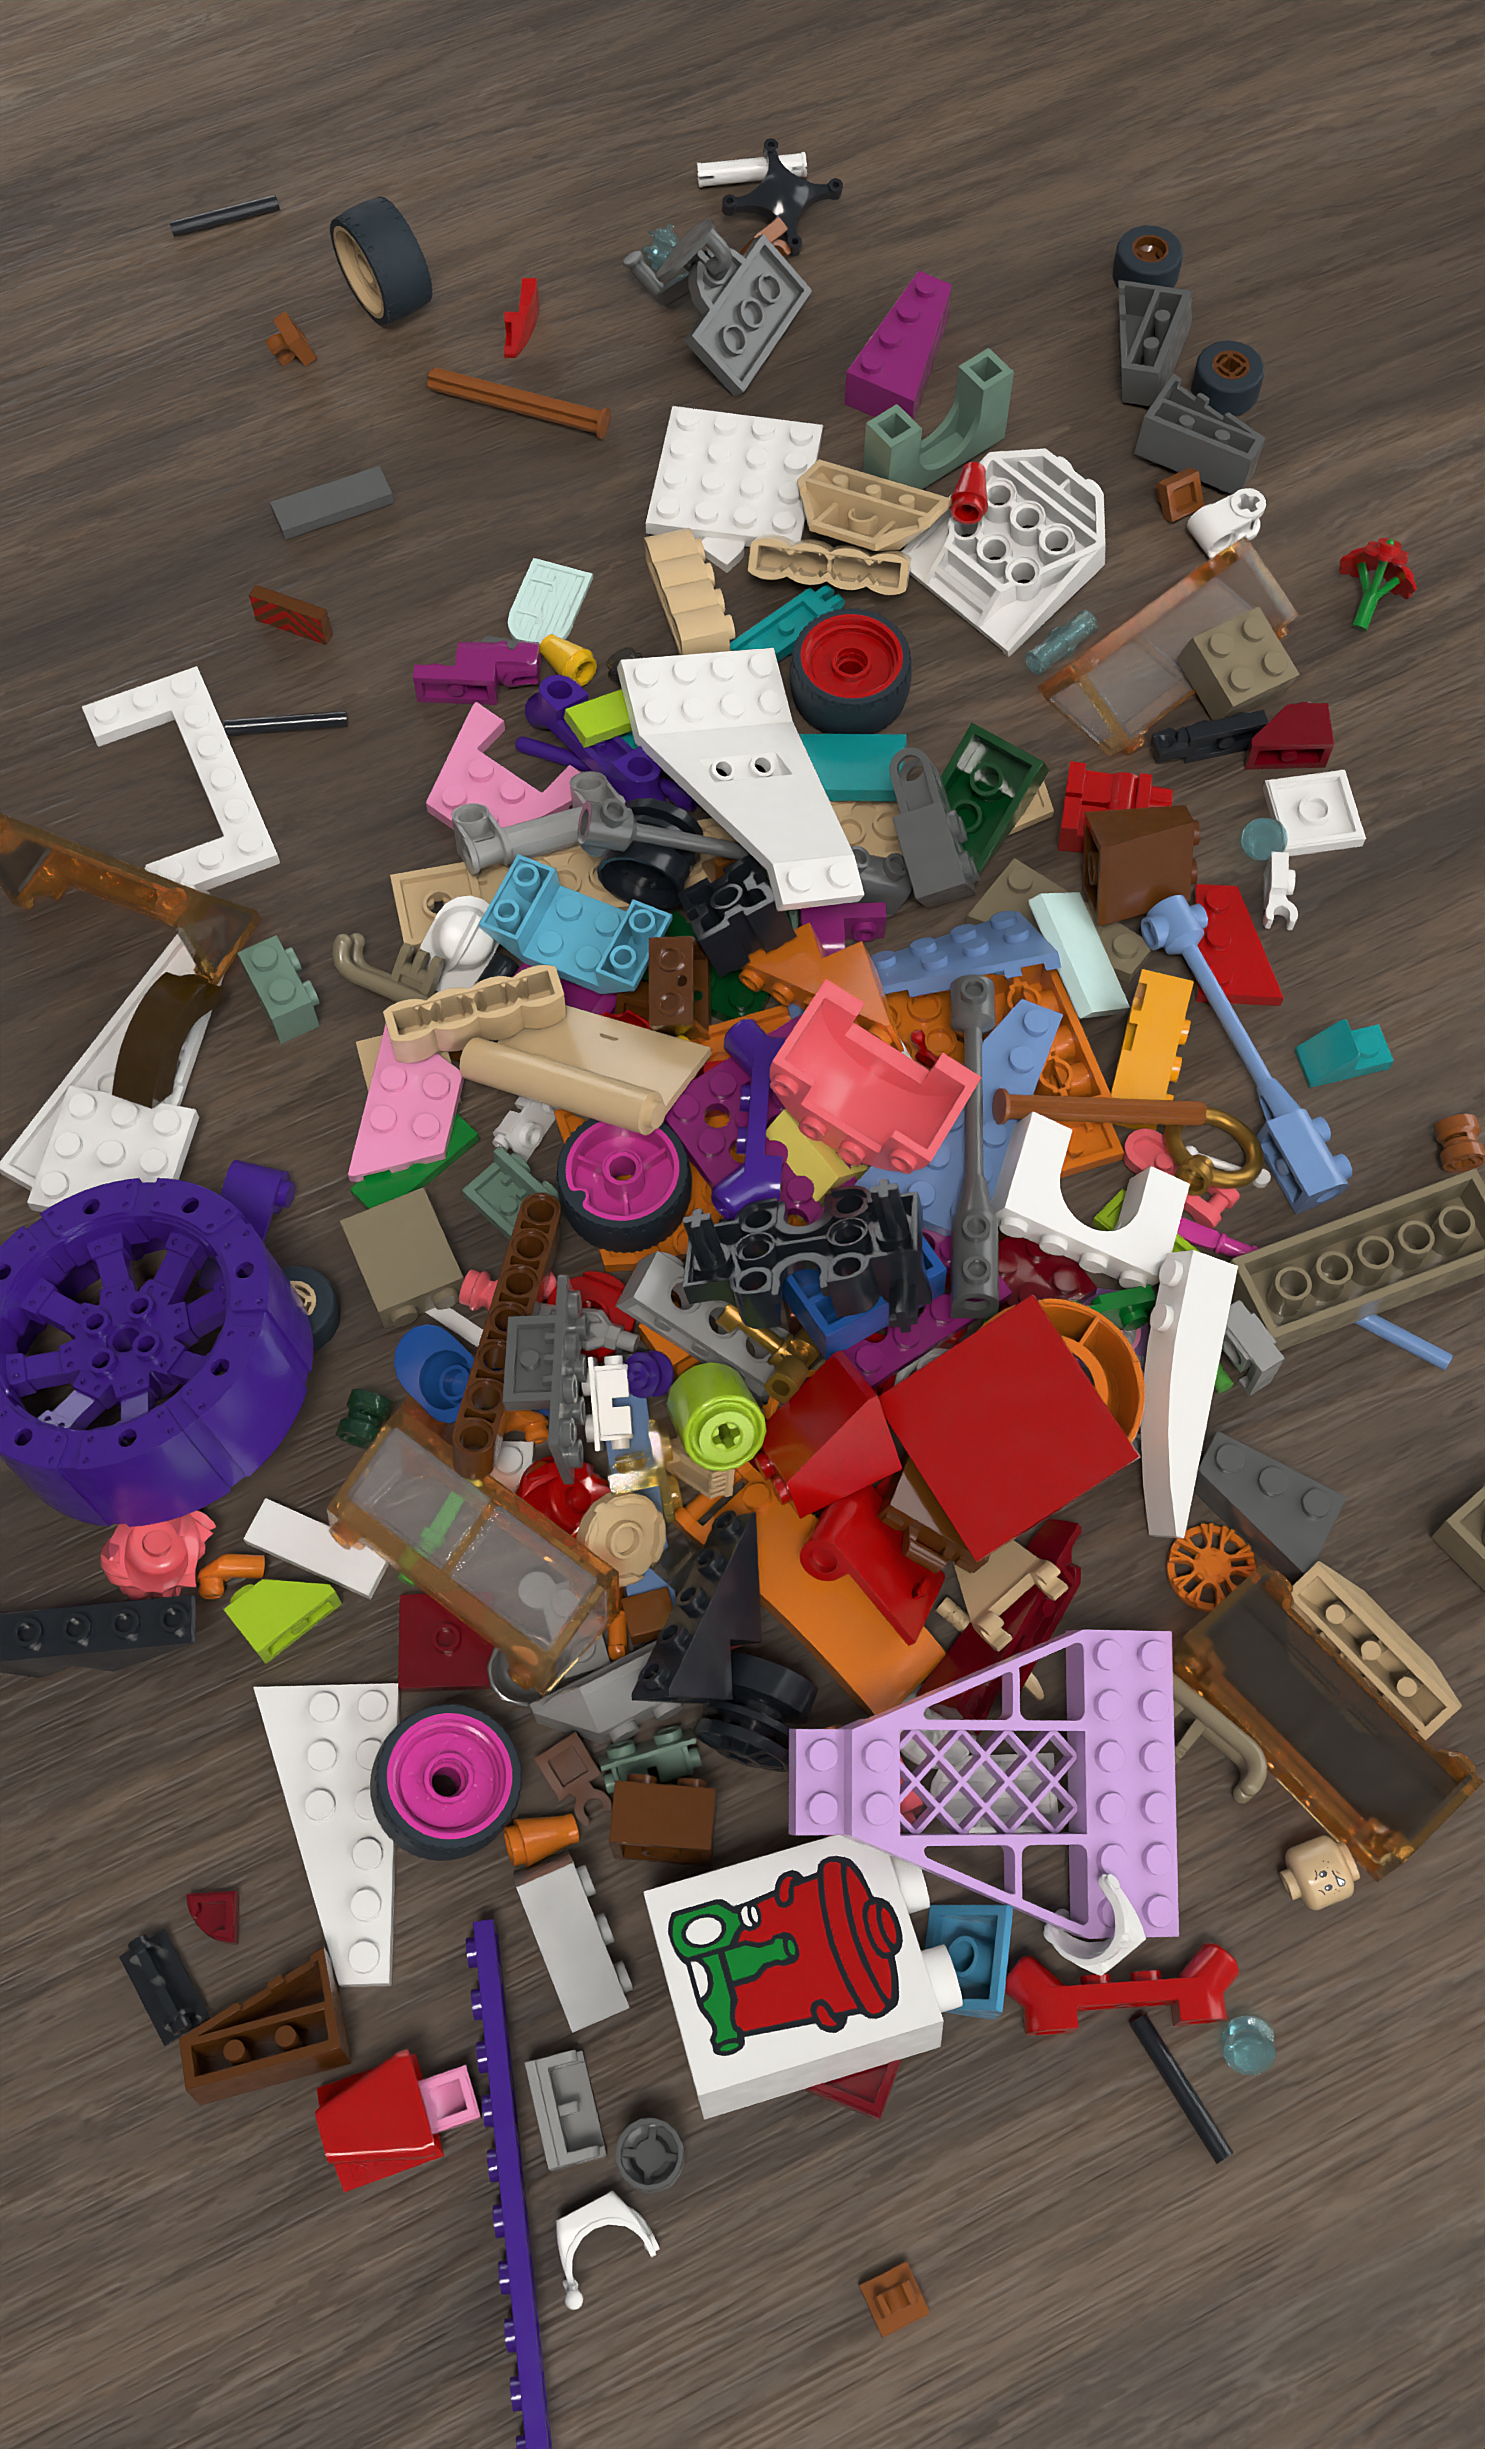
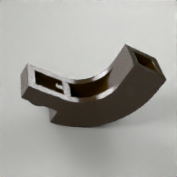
M169 972L161 975L144 995L129 1023L116 1063L112 1095L152 1109L173 1094L176 1066L183 1043L197 1020L222 1003L224 988L209 983L208 979L201 975L184 974L183 976H178Z

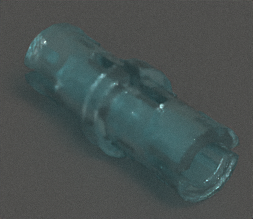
M1082 610L1062 627L1057 626L1049 631L1047 638L1042 643L1025 654L1028 668L1036 675H1041L1062 657L1068 658L1082 641L1097 632L1098 626L1096 624L1098 622L1094 615L1087 610Z

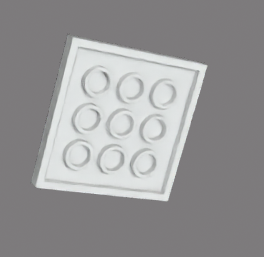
M672 406L646 519V534L658 535L690 528L695 539L701 538L703 540L705 537L743 541L746 547H750L751 542L755 538L768 534L784 536L794 543L803 540L806 515L797 479L818 461L823 436V425Z

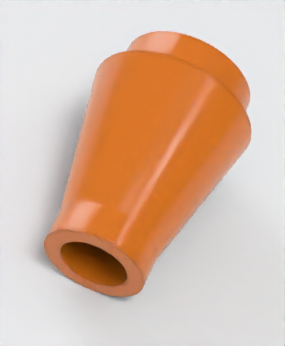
M572 1813L563 1816L514 1819L513 1825L507 1826L503 1830L506 1850L513 1867L524 1864L528 1868L559 1850L579 1842V1832Z

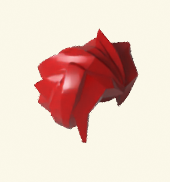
M553 1456L544 1457L530 1464L521 1477L516 1490L518 1507L515 1511V1517L525 1525L526 1535L530 1541L536 1540L540 1546L549 1550L557 1557L561 1552L577 1547L576 1536L581 1519L595 1501L605 1494L613 1492L610 1482L593 1472L592 1464L583 1462L582 1468H575L574 1484L564 1485Z

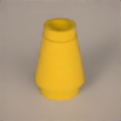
M554 634L547 635L540 643L539 652L558 675L570 677L580 686L586 685L595 675L597 663L590 650L557 637Z

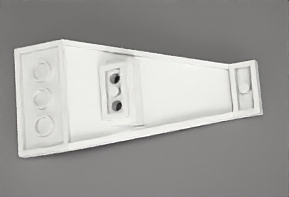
M774 648L621 660L617 670L635 743L641 746L653 761L767 870L777 911L859 902L864 896V891L854 853L792 721ZM755 765L762 766L766 773L758 771ZM719 768L724 770L727 776L724 777L719 775L716 769Z

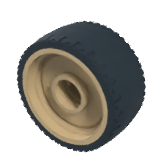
M382 196L366 200L342 212L330 222V237L338 264L357 301L372 320L380 325L392 323L414 313L431 301L433 289L430 272L423 252L409 224L391 201Z

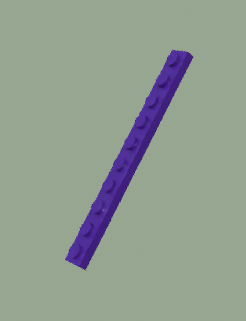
M493 1919L473 1922L474 1936L466 1937V1953L469 1969H478L479 1988L471 1989V2003L474 2020H483L485 2041L476 2042L479 2073H488L490 2094L482 2095V2113L485 2128L494 2127L496 2148L487 2150L490 2182H499L501 2204L493 2205L494 2231L496 2239L505 2237L507 2260L498 2262L499 2283L502 2295L511 2294L513 2317L504 2319L507 2353L516 2352L519 2375L510 2377V2393L513 2412L522 2411L525 2435L516 2436V2449H552L498 1926Z

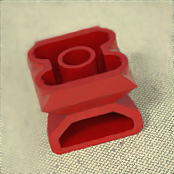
M408 2049L396 2052L375 2068L317 2088L319 2108L315 2110V2117L327 2161L329 2164L334 2165L344 2192L444 2156L440 2133L432 2135L418 2081L424 2080L422 2068L416 2053L410 2055Z

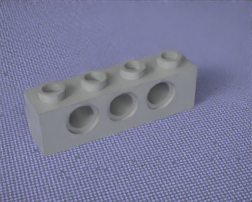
M656 1251L639 1260L615 1306L703 1364L709 1362L720 1363L735 1369L748 1385L752 1395L763 1403L768 1402L770 1395L766 1392L764 1384L775 1368L773 1364L769 1365L767 1363L771 1354L737 1327L732 1333H728L718 1325V1333H716L709 1325V1315L717 1320L729 1303L724 1301H707L689 1304L683 1289L684 1264L680 1259L669 1253ZM672 1290L675 1291L681 1299V1309L676 1307L672 1302ZM780 1327L769 1328L782 1339L790 1333ZM746 1340H749L754 1346V1357L746 1349Z

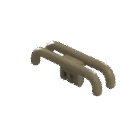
M342 933L335 938L332 950L334 966L339 974L348 981L395 1002L408 999L427 1000L436 994L435 990L445 964V959L434 956L428 970H425L430 953L420 949L414 958L413 964H411L415 947L404 943L399 951L392 974H389L369 965L363 957L365 938L363 935L353 933L349 937L347 934Z

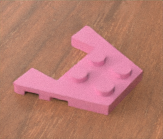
M476 702L472 706L426 801L428 813L454 830L451 815L453 810L464 804H482L488 808L499 826L504 828L569 810V806L572 805L569 782L573 776L581 772L569 765L541 793L483 754L505 731L504 720Z

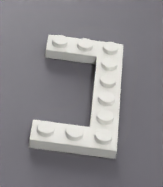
M197 666L82 706L98 747L175 720L224 837L145 865L162 906L280 864L277 852Z

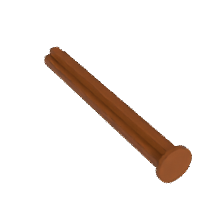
M436 367L430 370L427 375V387L432 391L595 433L598 439H604L609 428L611 417L609 408L604 407L600 411Z
M999 1088L994 1094L992 1103L993 1118L998 1125H1004L1008 1119L1022 1120L1031 1112L1038 1113L1053 1121L1197 1126L1203 1125L1207 1119V1107L1205 1103L1200 1101L1009 1094L1005 1088Z

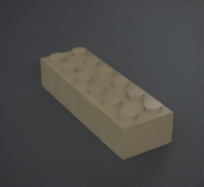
M1475 1168L1233 1258L1230 1263L1238 1266L1232 1300L1234 1303L1240 1300L1250 1314H1256L1276 1340L1275 1346L1281 1351L1360 1321L1368 1316L1376 1315L1484 1274L1485 1184Z

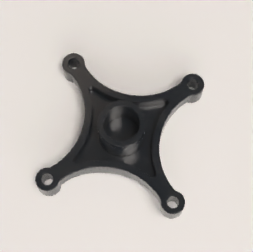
M769 138L764 142L763 156L768 165L766 176L754 190L744 196L725 195L722 201V212L726 216L742 212L755 213L766 217L772 222L780 217L788 228L783 235L790 248L791 253L789 255L797 256L800 254L802 239L797 235V222L800 216L808 207L816 202L826 199L838 200L842 194L843 183L840 179L834 178L827 184H814L796 176L781 163L778 157V142L773 138Z

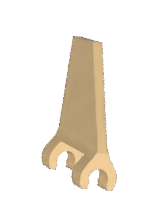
M1014 1540L992 1553L988 1562L975 1573H969L954 1564L970 1622L975 1631L997 1652L1012 1640L1011 1635L1001 1628L1004 1622L999 1616L1027 1590L1036 1584L1045 1595L1055 1601L1068 1589L1067 1584L1057 1577L1061 1572L1052 1562L1037 1558Z

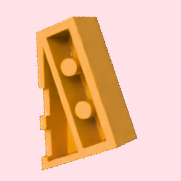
M1142 969L1130 1008L1110 1091L1112 1098L1173 1100L1174 1095L1167 1094L1169 1081L1176 1083L1182 1057L1176 1056L1178 1044L1185 1046L1191 1021L1186 1020L1185 1016L1194 981ZM1112 1123L1135 1130L1146 1128L1155 1131L1158 1125Z

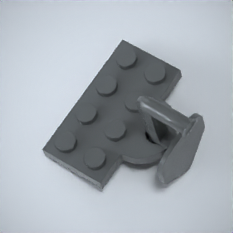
M710 217L684 235L656 274L644 261L641 251L630 253L623 261V265L630 269L637 280L661 305L673 308L692 297V301L701 313V316L684 339V342L734 397L744 393L812 292V289L764 234L755 238L742 256L728 246L726 241L716 231L715 224ZM704 246L708 248L705 252L701 250ZM682 267L686 269L685 272L665 284L662 282L677 273Z

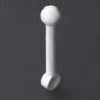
M1186 1146V1149L1192 1156L1201 1154L1198 1153L1195 1147ZM1204 1155L1213 1162L1215 1168L1224 1171H1237L1243 1168ZM1262 1169L1260 1175L1252 1184L1258 1188L1266 1187L1271 1179L1270 1173Z

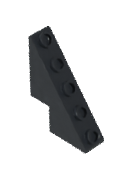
M729 1510L723 1512L714 1520L701 1552L695 1558L694 1566L683 1589L677 1595L676 1603L669 1618L658 1634L657 1642L651 1655L639 1673L638 1681L631 1694L632 1701L701 1704L733 1700L731 1646L762 1642L756 1513L737 1515L735 1511Z
M196 1595L0 1614V1673L41 1678L72 1666L115 1672L195 1644Z

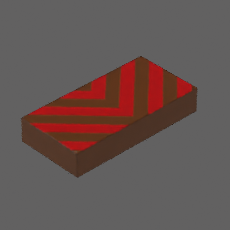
M255 585L250 592L249 598L256 621L327 645L333 633L326 609L259 585Z

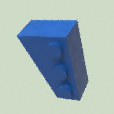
M922 1235L923 1261L932 1290V1300L945 1293L947 1268ZM813 1269L800 1270L786 1278L782 1286V1297L826 1361L832 1354L850 1348L889 1325V1303L883 1299L881 1294L875 1306L868 1311L857 1315L837 1317L831 1296L823 1297L819 1278L821 1273Z

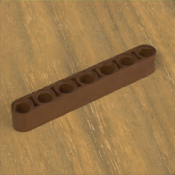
M547 1193L531 1194L520 1205L452 1431L453 1466L457 1473L467 1479L484 1478L493 1471L496 1465L511 1411L505 1410L502 1403L507 1332L503 1331H507L508 1317L539 1315L559 1245L561 1205L554 1196ZM501 1368L503 1370L493 1371L491 1369ZM482 1407H491V1408H493V1409H490V1410H481V1409H479V1408H482ZM472 1446H478V1447H481L482 1449H479V1450H469V1449H466V1448H469V1447H472Z

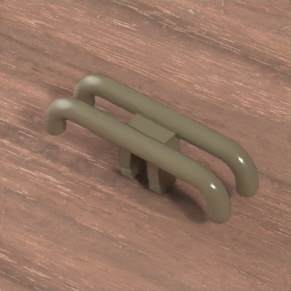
M1173 1672L1174 1720L1179 1716L1190 1725L1181 1741L1174 1744L1175 1765L1199 1736L1202 1735L1239 1768L1240 1780L1233 1789V1798L1240 1804L1248 1803L1260 1791L1267 1778V1761L1263 1750L1254 1739Z

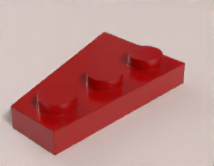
M1195 884L1193 905L1201 904L1208 917V925L1206 928H1203L1204 936L1197 946L1230 1004L1281 1006L1284 999L1238 886ZM1195 978V1002L1209 1003Z

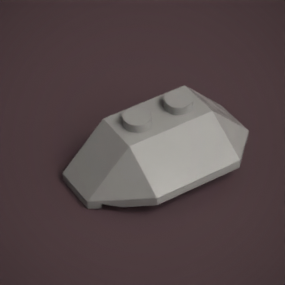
M657 1640L529 1704L537 1724L569 1734L576 1732L578 1737L600 1744L612 1739L614 1744L627 1740L639 1732L638 1725L653 1717L657 1721L668 1719L681 1711L683 1706L681 1703L632 1701L631 1694L638 1681L639 1673L646 1665Z

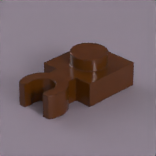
M576 1732L534 1758L559 1801L571 1793L576 1799L575 1815L583 1825L586 1826L590 1823L589 1818L584 1813V1805L588 1800L598 1799L607 1812L612 1809V1804L607 1794L601 1790L593 1789L590 1781L599 1776L601 1772Z

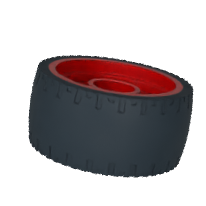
M842 608L841 610L829 611L826 614H821L818 618H814L813 621H810L803 628V631L797 637L790 663L791 692L799 714L803 716L805 721H808V724L827 734H875L887 728L900 715L909 694L912 662L908 642H906L902 631L892 621L873 611L860 610L859 608Z

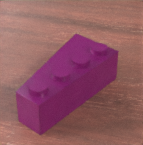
M918 270L846 371L845 405L872 417H877L898 404L915 421L917 410L922 402L926 382L929 380L934 357L938 352L948 321L952 284Z

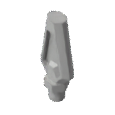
M541 1304L539 1315H555L556 1305ZM582 1308V1313L588 1314L590 1326L589 1340L582 1341V1349L590 1351L604 1346L612 1350L621 1348L633 1353L637 1350L640 1335L625 1331L624 1326L612 1324L603 1310Z

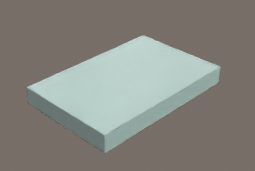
M1080 892L1041 893L1028 900L1043 937L1058 951L1061 968L1057 970L1078 1018L1115 1015L1129 1009L1128 1001Z

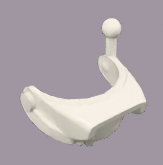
M1112 1874L1102 1875L1098 1879V1883L1111 1903L1115 1914V1932L1113 1937L1103 1942H1085L1050 1924H1046L1043 1931L1046 1940L1052 1943L1064 1958L1100 1976L1112 1969L1146 1940L1144 1929L1135 1909L1120 1888L1119 1881ZM1059 1909L1055 1912V1914L1070 1920V1913L1066 1909Z
M613 2190L556 2220L557 2244L566 2279L562 2281L567 2292L565 2305L571 2310L579 2309L583 2303V2295L579 2292L578 2283L574 2280L572 2274L573 2255L582 2238L593 2229L605 2225L626 2226L641 2237L644 2241V2247L649 2251L651 2258L656 2256V2251L660 2249L647 2222L634 2209L628 2207Z

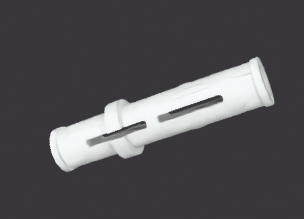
M805 152L778 155L781 163L789 171L798 177H807ZM764 157L709 163L699 162L697 163L699 188H703L705 186L762 181L768 171L767 161Z

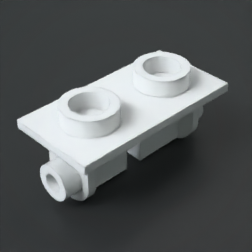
M519 1096L514 1104L518 1109L522 1110L521 1113L511 1110L508 1112L499 1127L494 1130L493 1135L495 1138L492 1143L495 1147H502L506 1152L510 1147L513 1152L517 1153L527 1162L554 1122V1111L559 1108Z
M623 1355L604 1357L605 1366H598L597 1358L588 1357L587 1381L582 1383L583 1395H591L592 1414L585 1415L587 1442H595V1451H605L604 1441H611V1450L630 1448L629 1439H634L631 1406L613 1407L612 1399L630 1397L627 1378L628 1364H623Z

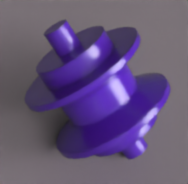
M660 1351L634 1353L625 1363L628 1364L629 1392L637 1398L662 1396L667 1393L668 1388L673 1383L674 1373L672 1364L668 1357Z

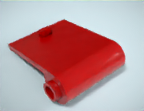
M869 1485L824 1507L800 1551V1562L809 1575L821 1581H834L850 1574L899 1636L910 1646L916 1643L946 1576L941 1570L934 1574L902 1555L903 1532L900 1530L896 1531L881 1522V1519L877 1517L884 1499L872 1485Z

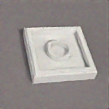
M1345 770L1265 780L1262 789L1281 852L1289 853V856L1363 846L1366 837Z

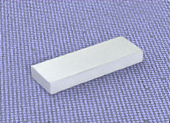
M265 1498L243 1539L247 1545L370 1600L392 1560L391 1554L267 1498Z

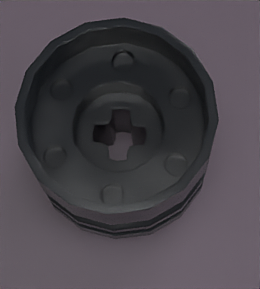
M636 798L624 803L627 808L632 809L636 823L703 836V830L697 820L685 810L669 802L653 798ZM632 841L624 852L611 850L608 855L601 857L597 867L598 879L607 891L628 904H631L634 899L665 911L676 907L680 903L677 893L687 888L690 879V869L696 863L697 852Z
M731 1652L733 1700H728L729 1702L704 1703L703 1713L709 1719H698L694 1729V1736L722 1756L739 1764L775 1772H788L789 1751L787 1749H789L790 1728L783 1723L798 1725L807 1723L818 1689L809 1680L781 1665L752 1655Z

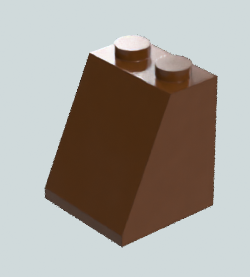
M1186 805L1085 812L1082 890L1098 926L1108 925L1148 913L1156 904L1171 896L1183 895L1186 901L1190 900L1191 884H1196L1198 879L1197 862L1193 859V846L1199 845L1200 826L1198 820H1193Z

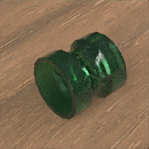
M353 1389L346 1403L349 1410L348 1414L340 1420L335 1435L352 1446L366 1450H378L384 1436L381 1430L382 1425L390 1419L394 1404L388 1398L372 1391Z

